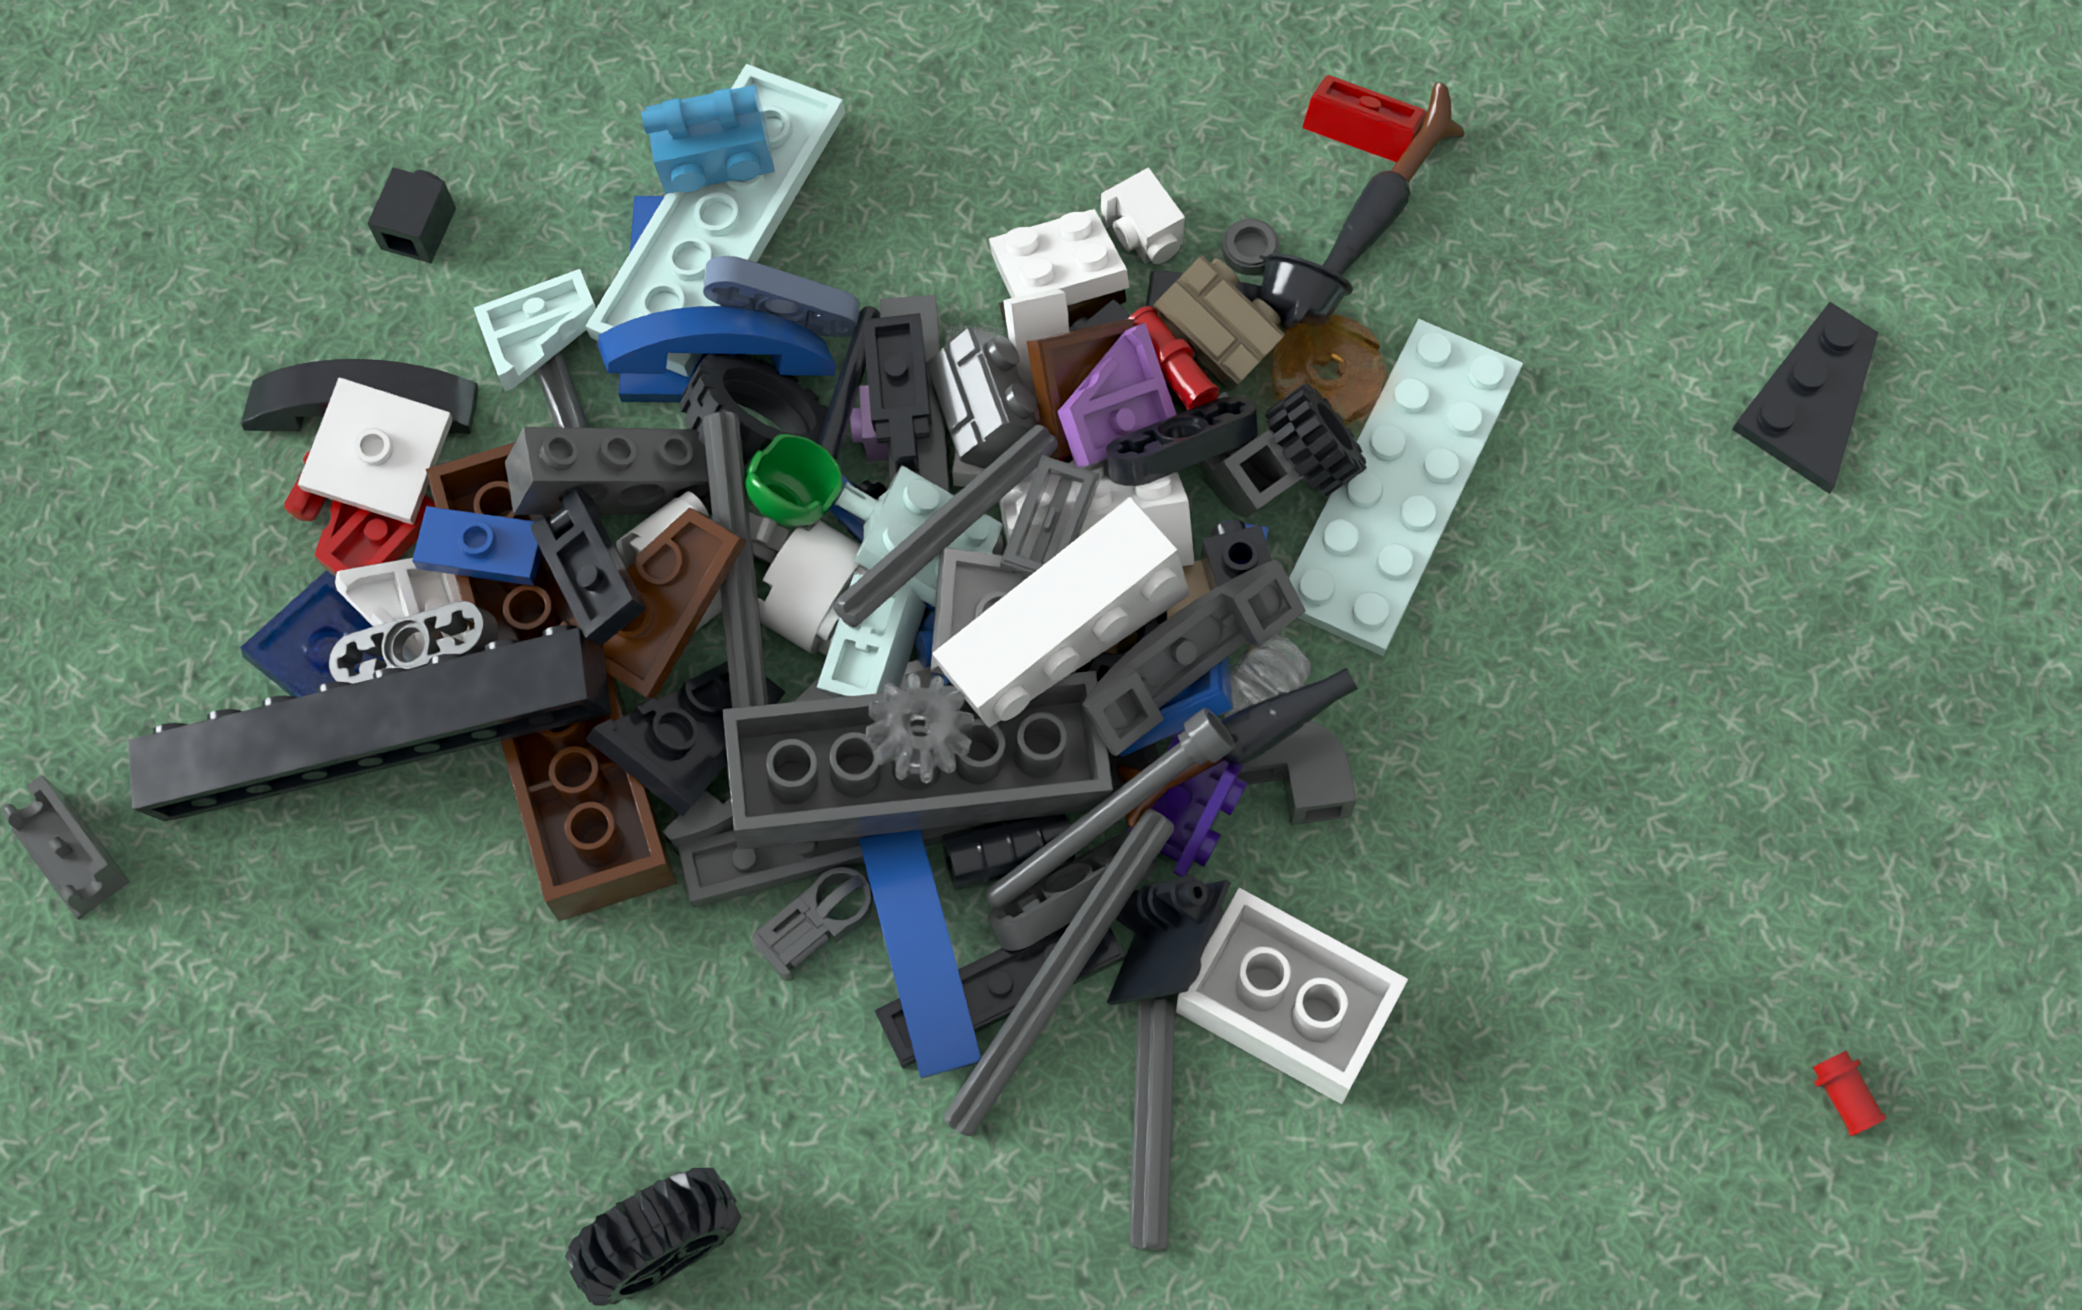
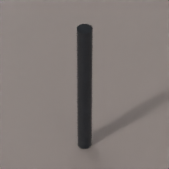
M871 306L863 307L859 312L858 324L854 328L817 443L827 449L836 462L866 369L863 320L881 318L880 312Z

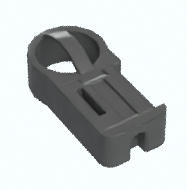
M838 867L831 868L822 873L811 887L754 933L753 943L757 951L764 959L768 960L781 979L791 981L794 978L790 970L799 966L830 940L829 937H832L837 943L849 932L861 927L870 917L873 907L870 886L865 877L854 869ZM847 880L829 894L819 905L823 892L828 886ZM862 888L865 893V900L862 908L856 915L845 920H835L827 917L832 909L855 890Z

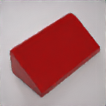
M1326 75L1311 96L1302 128L1397 163L1420 131L1427 112L1425 109L1331 75Z

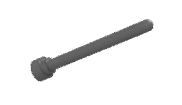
M1206 707L1201 709L1184 723L1185 731L1178 735L1180 742L992 885L986 893L988 904L995 909L1006 907L1196 762L1199 765H1203L1208 760L1216 763L1232 751L1236 745L1225 725L1210 709Z

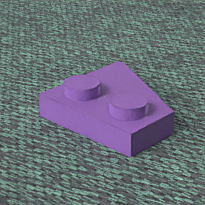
M1146 323L1125 330L1058 411L1077 467H1084L1106 459V448L1111 441L1176 415Z

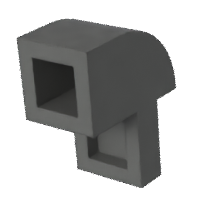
M1224 391L1218 398L1228 397V395ZM1270 429L1249 443L1199 463L1207 474L1203 479L1229 510L1241 517L1250 516L1304 477L1303 475L1300 477L1294 470L1295 465L1290 459H1286L1282 453L1284 449L1275 442Z
M1313 721L1305 723L1301 729L1274 748L1245 763L1237 777L1247 782V785L1283 780L1291 825L1351 817L1356 803L1350 765L1345 750L1331 732Z

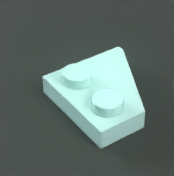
M580 269L474 307L498 377L505 391L515 388L587 330L585 326L596 310V307Z

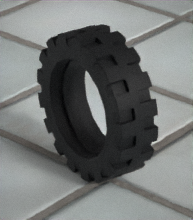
M711 354L706 355L681 396L683 399L680 402L681 412L687 414L684 419L691 430H697L700 433L698 439L704 445L703 419L705 416L716 412H733L738 415L745 472L754 455L758 451H763L777 435L790 434L805 437L818 443L829 408L826 405L819 404V397L811 389H804L798 385L799 380L794 376L779 375L774 365L763 360L759 363L752 361L751 356L746 354H736L735 356L716 354L715 357ZM739 405L758 412L772 421L781 430L764 424L744 411Z

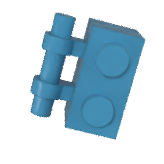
M756 85L736 89L725 88L715 90L711 94L682 100L680 98L662 101V104L645 107L646 111H641L645 132L650 135L654 165L665 194L678 191L693 192L708 185L733 180L747 181L758 175L775 172L766 118Z

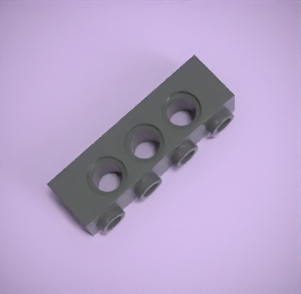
M523 427L505 460L514 515H553L564 506L562 499L576 487H579L593 499L601 514H654L672 499L679 498L688 491L699 498L707 509L708 514H712L706 447L698 439L700 433L697 430Z

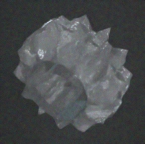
M1275 634L1260 647L1251 644L1231 667L1233 709L1223 713L1224 718L1260 701L1302 687L1305 684L1306 678L1310 675V660L1301 653L1298 646L1288 638H1282L1278 634Z
M913 672L908 675L907 691L904 692L898 685L888 682L884 686V696L887 702L873 701L870 703L869 716L876 723L866 727V740L874 744H881L875 752V761L879 765L888 764L898 759L895 776L900 780L908 776L911 766L919 767V777L925 783L932 780L934 763L941 770L952 773L956 769L954 754H968L970 751L971 739L964 733L973 728V714L959 711L965 699L961 690L942 696L944 679L940 675L931 680L929 689L920 688V678ZM915 719L926 720L925 728H929L928 735L924 737L914 736V727H911V721Z

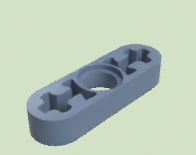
M735 256L715 257L706 264L703 293L708 300L716 304L777 315L811 330L818 336L850 337L858 324L860 301L849 292Z

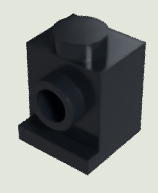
M1231 520L1215 526L1210 532L1211 537L1202 539L1201 562L1210 591L1255 567L1272 561L1261 525L1246 528L1243 521ZM1250 558V561L1246 564H1236L1233 562Z

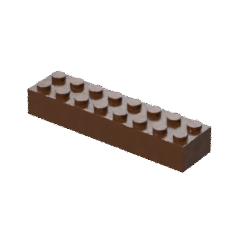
M515 442L426 469L436 508L534 522L542 516L514 515L505 460ZM543 553L534 586L455 575L461 600L470 602L490 612L495 617L499 630L497 641L513 639L522 642L542 637V632L545 629L559 626L563 621L569 622L575 617ZM468 620L469 629H474L475 623ZM608 673L611 715L501 741L544 901L559 922L677 884L650 790L586 740L593 727L609 719L615 721L627 715L617 679Z

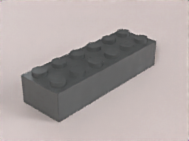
M1096 671L1071 673L1030 700L1029 704L1018 715L1006 721L1000 720L990 728H988L954 685L723 709L733 824L737 848L740 850L1088 812L1109 797L1113 791L1107 747L1082 706L1085 699L1098 683Z

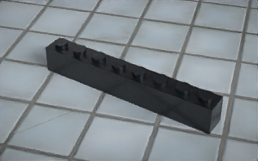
M553 626L545 629L542 632V637L522 642L513 639L498 640L487 644L485 651L466 656L461 654L437 655L429 660V665L410 670L404 668L381 669L373 673V679L354 684L349 682L325 683L317 688V693L298 698L286 695L269 697L262 701L261 707L245 711L235 709L217 710L209 713L207 720L189 725L183 723L158 725L153 728V734L128 740L132 809L162 821L181 819L611 715L604 646L599 647L585 638L582 630L576 626Z

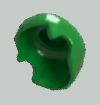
M790 434L777 435L763 451H758L754 455L745 472L746 480L744 481L749 500L765 518L785 527L812 525L828 512L843 487L841 467L828 450L808 438Z

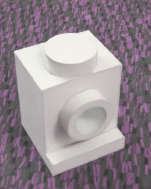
M1149 167L1101 193V221L1106 228L1113 225L1115 235L1126 251L1130 252L1135 249L1145 264L1151 261L1153 264H1161L1177 253L1180 245L1183 244L1185 217Z

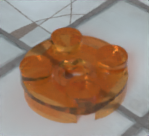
M1332 315L1325 325L1308 326L1298 323L1284 332L1285 336L1275 346L1271 363V388L1274 396L1279 401L1302 384H1310L1312 389L1316 388L1320 392L1323 399L1326 398L1331 403L1333 411L1340 414L1345 427L1352 421L1363 417L1373 408L1383 389L1386 366L1379 352L1380 344L1369 329L1353 319ZM1329 361L1336 362L1338 364L1337 374L1340 378L1324 380L1318 377V371L1312 367L1315 364L1325 367Z

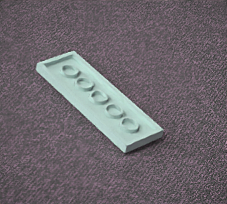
M746 64L731 89L756 85L766 118L775 172L758 175L747 181L732 180L708 185L693 192L678 191L666 194L585 327L590 338L598 341L599 334L629 320L656 312L696 306H722L708 300L704 296L703 288L707 262L719 256H735L757 263L846 113L843 99ZM668 353L666 369L689 378L702 354Z
M1421 319L1417 320L1357 440L1363 451L1361 454L1366 459L1367 463L1365 465L1367 468L1330 495L1289 577L1306 612L1298 617L1299 619L1384 657L1523 365L1522 362Z

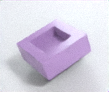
M868 385L859 386L860 408H853L850 417L853 443L863 442L867 461L888 460L887 442L878 443L876 431L874 432Z

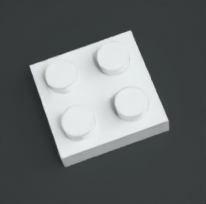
M1095 209L1085 212L1068 213L1060 219L1032 227H1018L1012 229L1007 234L989 238L994 262L1011 298L1057 288L1066 292L1067 305L1129 288L1127 269Z

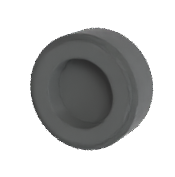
M1258 219L1237 221L1227 229L1224 235L1222 247L1224 260L1231 269L1244 275L1261 274L1265 271L1266 262L1260 259L1259 256L1278 254V236L1275 230L1264 221Z

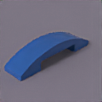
M696 306L656 312L619 324L599 334L598 347L607 373L666 374L668 353L771 355L779 375L835 376L836 364L824 339L811 330L777 315L738 307Z
M921 831L877 834L859 839L921 1079L978 1064L981 1056Z

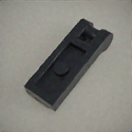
M576 487L562 499L564 504L562 508L552 516L548 514L542 515L530 528L585 638L601 647L645 611L647 607L599 518L601 512L598 506L584 490Z

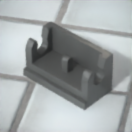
M40 775L27 785L35 800L22 809H16L14 805L6 804L2 809V814L8 823L13 826L11 828L13 833L73 915L79 920L130 881L67 796L44 776Z

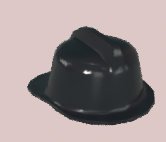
M1285 254L1259 256L1260 259L1266 262L1260 298L1279 315L1281 319L1279 326L1286 330L1296 326L1298 323L1308 326L1325 325L1344 296L1350 295L1354 287L1341 275L1306 259Z

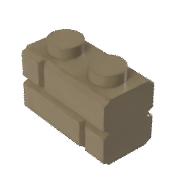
M1201 255L1157 300L1153 307L1177 339L1187 341L1197 353V359L1232 391L1285 334L1277 327L1281 323V319L1267 303L1258 298L1251 302L1236 288L1240 281L1230 267L1216 258L1210 263Z

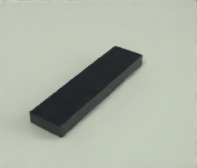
M1070 923L1031 946L1015 951L1001 948L958 969L975 1033L1009 1017ZM1111 927L1072 985L1125 959V954ZM898 998L876 1009L875 1013L903 1069L915 1063L916 1058L901 1001Z

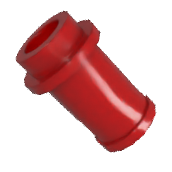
M1846 1050L1812 1067L1818 1077L1813 1083L1816 1087L1820 1085L1824 1087L1845 1123L1848 1134L1852 1137L1886 1120L1887 1117L1881 1112L1857 1069L1858 1066L1862 1065L1859 1059L1853 1061Z

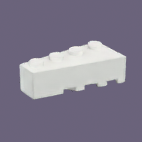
M1129 497L932 654L944 675L988 728L1000 720H1009L1023 711L1030 700L1190 595L1178 550L1132 498Z

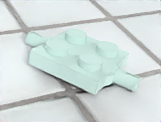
M902 465L893 477L887 491L878 500L846 482L834 504L865 521L863 526L864 540L854 561L870 570L953 498L954 495ZM984 514L946 548L993 554L994 546L1004 524ZM939 554L904 585L911 587L921 600L934 607L936 605Z

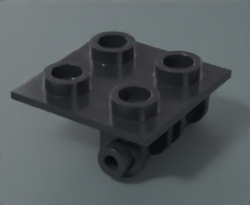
M1186 875L1172 882L1161 881L1145 885L1139 891L1134 890L1116 920L1134 932L1135 935L1107 1003L1109 1005H1117L1188 992L1189 987L1200 973L1202 965L1200 959L1210 934L1222 918V904L1231 882L1222 880L1204 884L1197 878Z

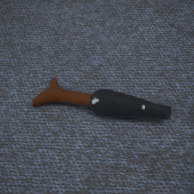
M1435 83L1422 127L1392 170L1379 172L1377 175H1374L1364 187L1343 224L1342 230L1328 258L1322 266L1342 276L1392 225L1394 220L1404 210L1410 196L1408 183L1436 144L1445 138L1464 136L1463 127L1451 118V99L1448 87L1445 84Z
M1347 667L1323 680L1260 701L1222 719L1221 722L1232 736L1236 747L1216 763L1208 760L1203 765H1199L1196 762L1130 811L1126 815L1127 824L1134 828L1144 811L1151 809L1156 801L1169 789L1224 760L1238 765L1241 763L1245 764L1261 756L1267 750L1274 748L1301 729L1305 723L1310 722L1335 701L1356 691L1358 687ZM1122 764L1116 766L1119 779L1124 784L1143 771Z

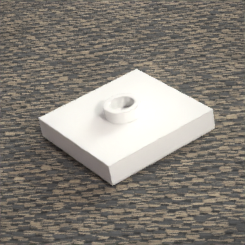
M338 378L298 486L304 491L414 525L429 485L426 469L436 466L453 417L450 412Z

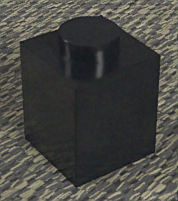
M393 167L367 224L380 250L432 264L456 210V206L445 181H442L438 176L424 170H416L412 173Z

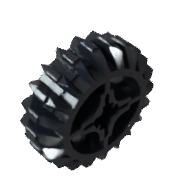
M691 1168L686 1172H677L665 1180H657L653 1185L643 1190H637L634 1195L624 1201L617 1202L609 1211L598 1215L592 1224L581 1229L579 1235L572 1239L565 1255L572 1269L569 1272L578 1290L581 1289L588 1301L592 1302L593 1305H616L624 1299L631 1300L638 1294L653 1289L655 1286L708 1256V1253L713 1249L723 1245L725 1239L733 1235L742 1218L735 1205L737 1200L728 1184H726L725 1180H721L714 1168Z

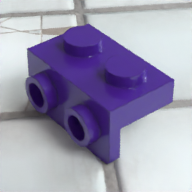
M1183 731L1174 735L1167 751L1180 742L1178 735ZM1224 760L1169 789L1151 808L1168 818L1174 825V831L1160 853L1178 862L1173 871L1175 875L1179 877L1186 876L1194 862L1205 867L1221 837L1220 833L1211 829L1220 811L1231 816L1248 784L1237 778L1244 766L1243 763L1237 765ZM1129 826L1127 832H1131L1133 828Z

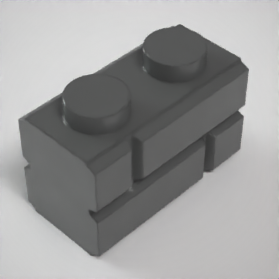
M974 327L967 328L950 342V348H943L928 360L926 365L960 462L986 469L1031 428L1037 425L1033 414L1037 409V403L1033 394L1022 384L1015 366L1019 363V354L1014 345L1002 335H995Z

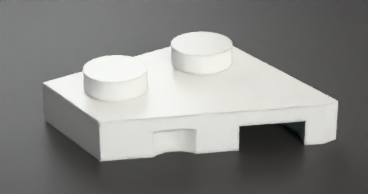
M413 558L337 571L335 584L337 590L373 627L462 601L454 574L417 569L412 562ZM468 625L467 630L465 632L454 636H449L443 632L441 633L444 638L454 637L463 642H466V632H468L470 629ZM422 632L412 634L404 644L403 657L408 662L416 660L424 649L425 640Z

